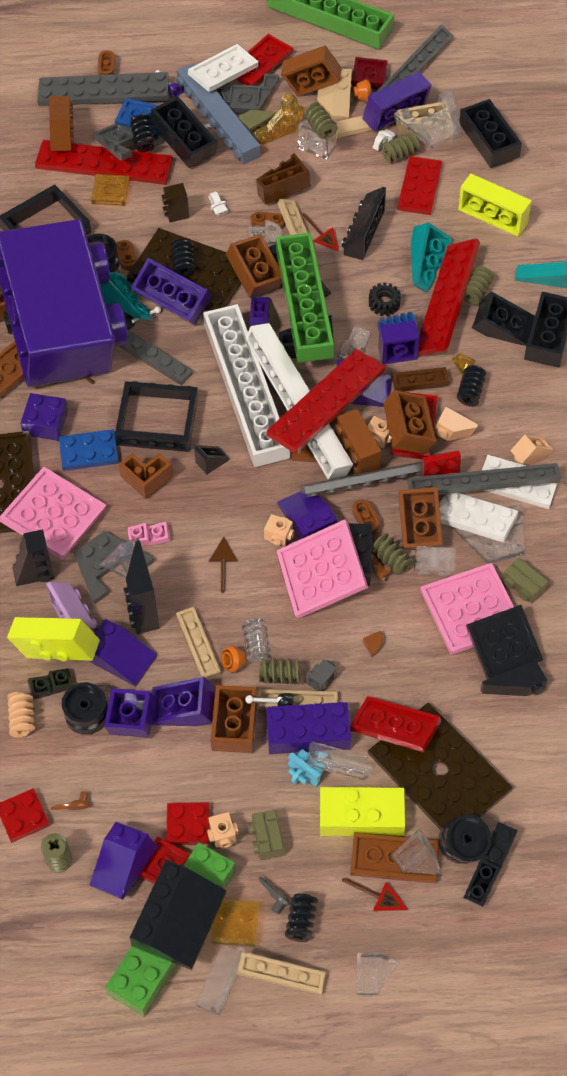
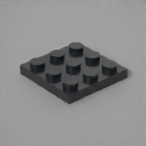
M522 605L465 625L486 679L536 660L537 662L543 661Z

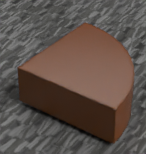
M381 631L363 638V643L371 657L375 656L382 646L383 637Z

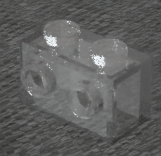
M417 546L415 548L414 571H418L419 575H430V572L438 573V576L449 577L450 574L455 572L456 549Z

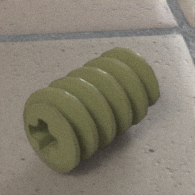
M314 102L307 106L304 111V117L317 136L321 139L332 137L338 127L334 124L325 108L319 102Z
M407 133L389 142H384L382 145L383 156L388 163H391V159L397 161V156L399 159H402L403 154L405 157L409 153L414 154V149L420 152V144L413 133Z
M485 266L475 267L470 275L463 298L467 303L471 305H478L480 303V300L494 278L493 272Z
M388 533L383 534L375 541L372 552L385 565L390 566L395 575L404 573L413 565L414 558L407 560L409 554H403L404 549H398V543L392 545L394 539H387Z
M263 658L260 663L259 683L263 677L265 683H268L270 678H272L274 684L277 683L278 678H280L282 684L288 678L289 684H292L294 679H296L297 684L300 685L301 665H299L297 659L291 665L289 659L283 664L281 658H279L277 664H275L274 659L271 658L269 664H267L266 659Z
M52 833L43 838L41 850L47 866L55 873L66 871L72 863V855L66 838L58 833Z

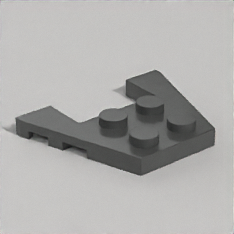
M264 74L263 86L236 85L228 82L219 87L222 99L234 113L262 110L279 82V75Z
M113 124L94 132V139L119 160L122 161L132 156V150L126 148L127 146L134 145L131 127ZM158 135V138L154 137L156 139V142L153 144L154 147L164 143V139L160 135Z
M103 531L74 552L94 604L109 595L108 590L99 582V579L127 559L131 561L134 546L106 531ZM143 552L148 567L154 563V558Z

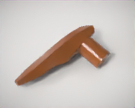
M372 552L373 569L376 575L385 581L386 575L391 571V568L388 565L382 567L377 556Z
M82 791L79 800L53 806L51 810L86 809L91 806L87 802L89 793Z

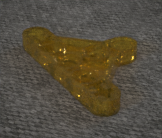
M287 93L282 97L281 108L265 127L253 132L252 136L260 145H264L309 127L310 124L307 120L302 122L305 119L304 111L306 107L298 104L294 94Z

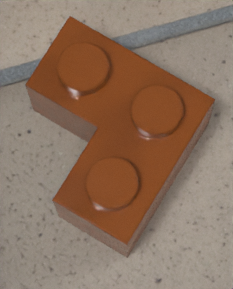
M133 453L119 463L120 476L145 499L173 477L172 464L160 453L146 464Z

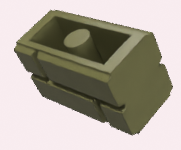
M521 558L516 559L503 574L504 584L510 589H515L521 599L528 600L530 603H534L548 588L549 581Z
M276 810L252 814V822H248L250 834H255L256 841L252 842L254 853H259L260 860L284 856L285 848Z

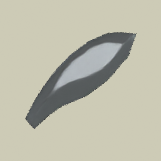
M258 878L270 895L277 900L272 907V911L279 914L284 905L289 906L288 899L264 878Z

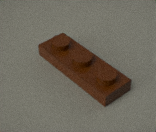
M446 367L392 373L394 390L398 391L449 386Z

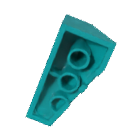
M429 222L414 226L411 237L413 285L423 292H428L436 277L435 273L441 268L447 246L451 245L452 240L451 236Z
M567 260L517 265L515 281L567 289Z
M110 272L109 283L101 285L105 302L108 304L119 303L124 312L138 319L151 320L152 316L145 305L138 302L139 296L132 292V285L121 273Z

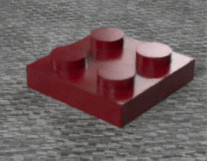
M356 57L351 85H357V83L363 80H368L371 87L380 88L385 82L388 60Z

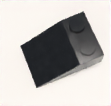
M491 291L481 300L472 329L487 337L526 346L535 316Z

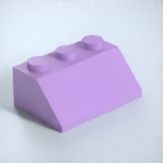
M46 583L51 604L59 618L82 619L95 634L99 627L94 618L90 619L88 615L90 611L87 605L80 602L81 596L78 590H73L70 583Z

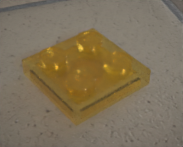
M96 174L91 198L92 204L126 206L130 182L129 176Z
M223 900L214 920L212 944L255 947L259 902Z

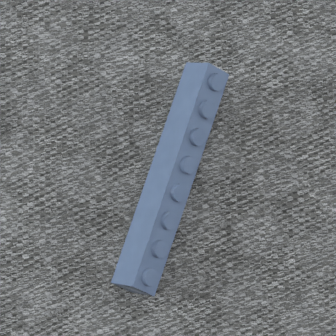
M192 63L177 70V84L183 88L186 96L191 98L194 106L199 108L202 116L207 118L210 126L217 131L219 138L225 141L227 148L233 151L235 158L239 159L243 165L259 158L260 144L216 90L208 92L188 75V69L195 66V64Z

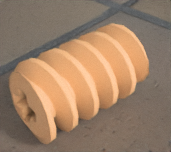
M13 692L7 696L9 734L12 737L21 738L27 736L29 732L35 729L33 725L35 720L32 717L34 711L31 710L34 707L33 703H31L33 696L22 692Z

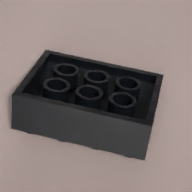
M140 540L135 542L126 576L127 587L123 589L130 626L135 628L137 634L160 629L154 588Z
M165 860L129 937L131 946L193 970L227 890L187 867Z

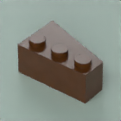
M295 153L286 162H280L279 167L274 170L270 169L256 179L258 196L265 205L311 187L309 170Z

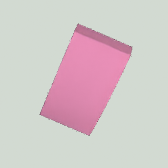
M167 522L151 526L143 523L128 527L129 543L132 546H135V542L140 540L141 546L170 541Z

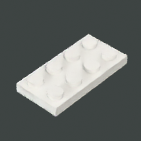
M236 44L189 68L188 75L208 92H211L257 68L259 62Z
M487 455L482 470L522 467L526 465ZM558 483L484 491L549 509Z
M461 493L445 494L439 504L440 522L442 524L503 543L518 517L517 510Z

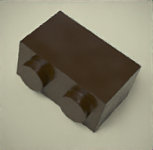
M179 183L163 187L164 195H161L163 205H165L162 207L164 217H168L169 223L188 219V196L184 184Z

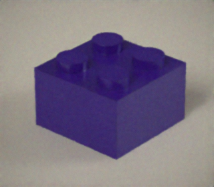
M404 321L402 323L379 326L378 350L383 365L418 360L419 334L415 321Z
M30 393L21 419L22 431L29 430L31 437L59 441V436H61L68 414L66 398Z
M111 688L104 724L105 729L110 735L149 738L156 702L151 691Z

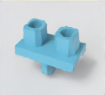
M303 749L296 754L291 753L288 756L289 762L287 766L291 768L288 773L293 776L291 783L296 785L300 781L305 785L309 782L314 787L320 784V778L325 771V766L322 763L316 761L312 766L308 765L307 762L310 760V755Z

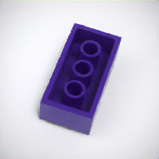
M418 72L409 75L401 81L398 80L395 84L386 86L376 93L373 92L368 97L362 119L374 132L396 121L397 110L425 105L432 84Z
M150 258L146 260L131 287L138 295L194 326L212 297V294L205 288Z
M348 702L266 707L269 754L298 753L302 749L306 752L351 749Z

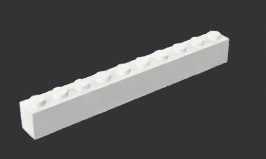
M267 323L251 326L245 339L287 411H289L309 392V388L303 381L271 325ZM328 424L307 445L327 479L330 480L347 476L353 463L344 450L342 443L335 435L334 430Z

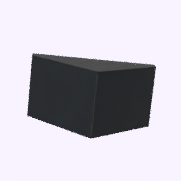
M196 445L194 448L195 462L206 475L230 459L219 446Z

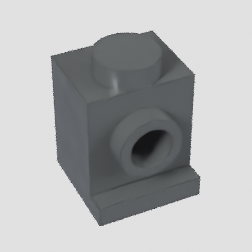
M323 660L320 664H316L313 667L311 673L309 671L306 673V683L317 691H325L336 678V666L329 660Z

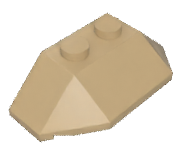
M352 69L341 70L340 82L318 89L317 101L333 119H349Z

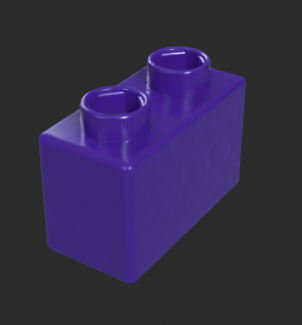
M78 219L0 231V286L27 387L108 373L112 366L114 347L124 346L127 343V326L123 309L119 303L106 304L101 285L108 284L110 280L109 262L105 246L100 241L88 243L83 222Z

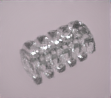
M260 618L250 619L242 625L246 658L253 663H261L263 658L267 662L272 658V655L269 653L271 649L268 646L267 626L264 625L266 621Z

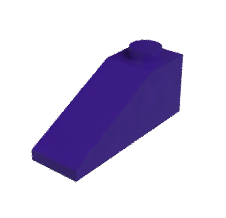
M251 297L250 327L269 323V297Z

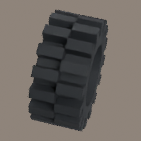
M383 282L382 286L381 283H378L377 287L374 285L373 289H370L369 307L376 315L379 312L380 316H383V313L389 316V313L393 315L395 311H398L401 294L396 286L392 287L391 283L387 286ZM381 297H388L391 300L388 302H382L378 299Z

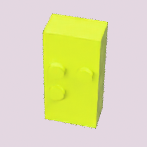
M470 173L460 188L458 210L519 237L528 224L532 200Z
M15 617L7 639L26 658L43 659L46 661L51 659L61 661H92L100 639L82 619Z
M320 787V836H354V833L404 837V788Z

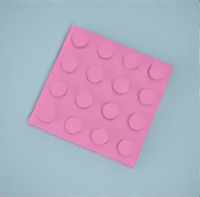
M43 467L2 513L0 522L21 535L43 529L48 552L63 560L104 512L106 504L46 467Z
M346 520L277 550L294 614L298 619L368 588L349 524Z
M492 563L420 587L421 595L450 655L474 648L465 625L514 607Z

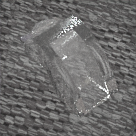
M265 220V226H248V238L261 234L267 246L270 247L276 244V237L282 236V229L278 224Z
M354 326L349 340H344L338 355L339 358L345 360L356 349L366 353L365 349L372 333Z

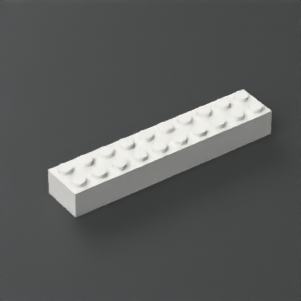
M238 304L203 312L204 326L253 466L258 467L289 459L290 450L266 436V431L280 418L259 361L245 339L248 331Z

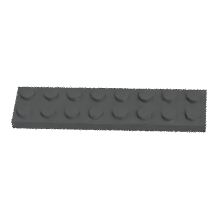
M169 73L39 78L37 102L38 106H49V96H69V102H73V104L124 102L126 98L138 101L168 100Z

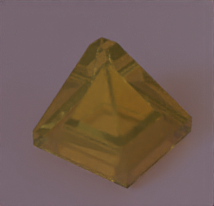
M459 353L452 359L462 375L467 366L474 365L475 363L474 359L462 353Z

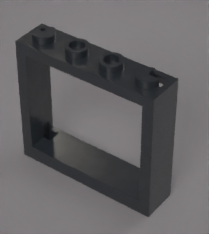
M55 184L0 215V228L3 231L16 229L14 226L58 201L75 220L78 219L83 222L86 235L91 233L90 220Z
M125 381L115 430L116 446L189 452L198 403V388ZM129 396L190 400L184 435L123 430Z

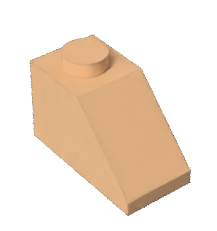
M445 407L433 430L434 434L438 437L451 441L470 437L478 424Z
M524 435L511 449V452L515 455L514 459L519 464L532 465L554 451L543 437Z

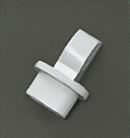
M388 129L380 130L375 138L373 149L377 151L382 149L383 143L393 140L395 134Z
M216 191L210 193L208 198L212 204L211 212H214L216 217L227 214V202L221 201Z

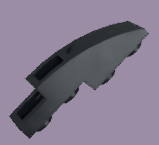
M501 822L497 823L491 836L490 849L480 859L465 892L464 899L481 907L484 906L509 854L518 830Z

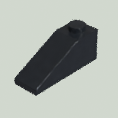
M536 660L482 681L481 692L482 694L513 696L538 695L546 689L548 680Z

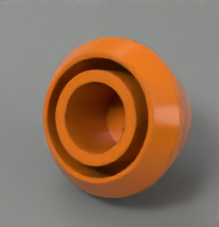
M363 80L354 87V97H357L360 101L367 102L371 94V85L368 80Z
M226 646L221 653V664L230 673H234L242 668L246 662V654L240 648Z

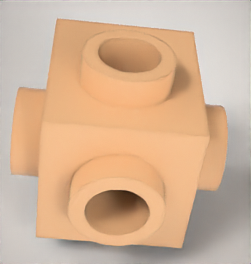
M373 416L367 427L378 446L384 449L387 443H391L388 423L386 420Z
M271 514L264 528V539L275 545L286 546L288 540L291 541L295 533L293 522L285 517Z
M229 812L208 818L210 829L207 830L209 841H214L216 848H228L236 843L235 835L239 834L236 822H231Z

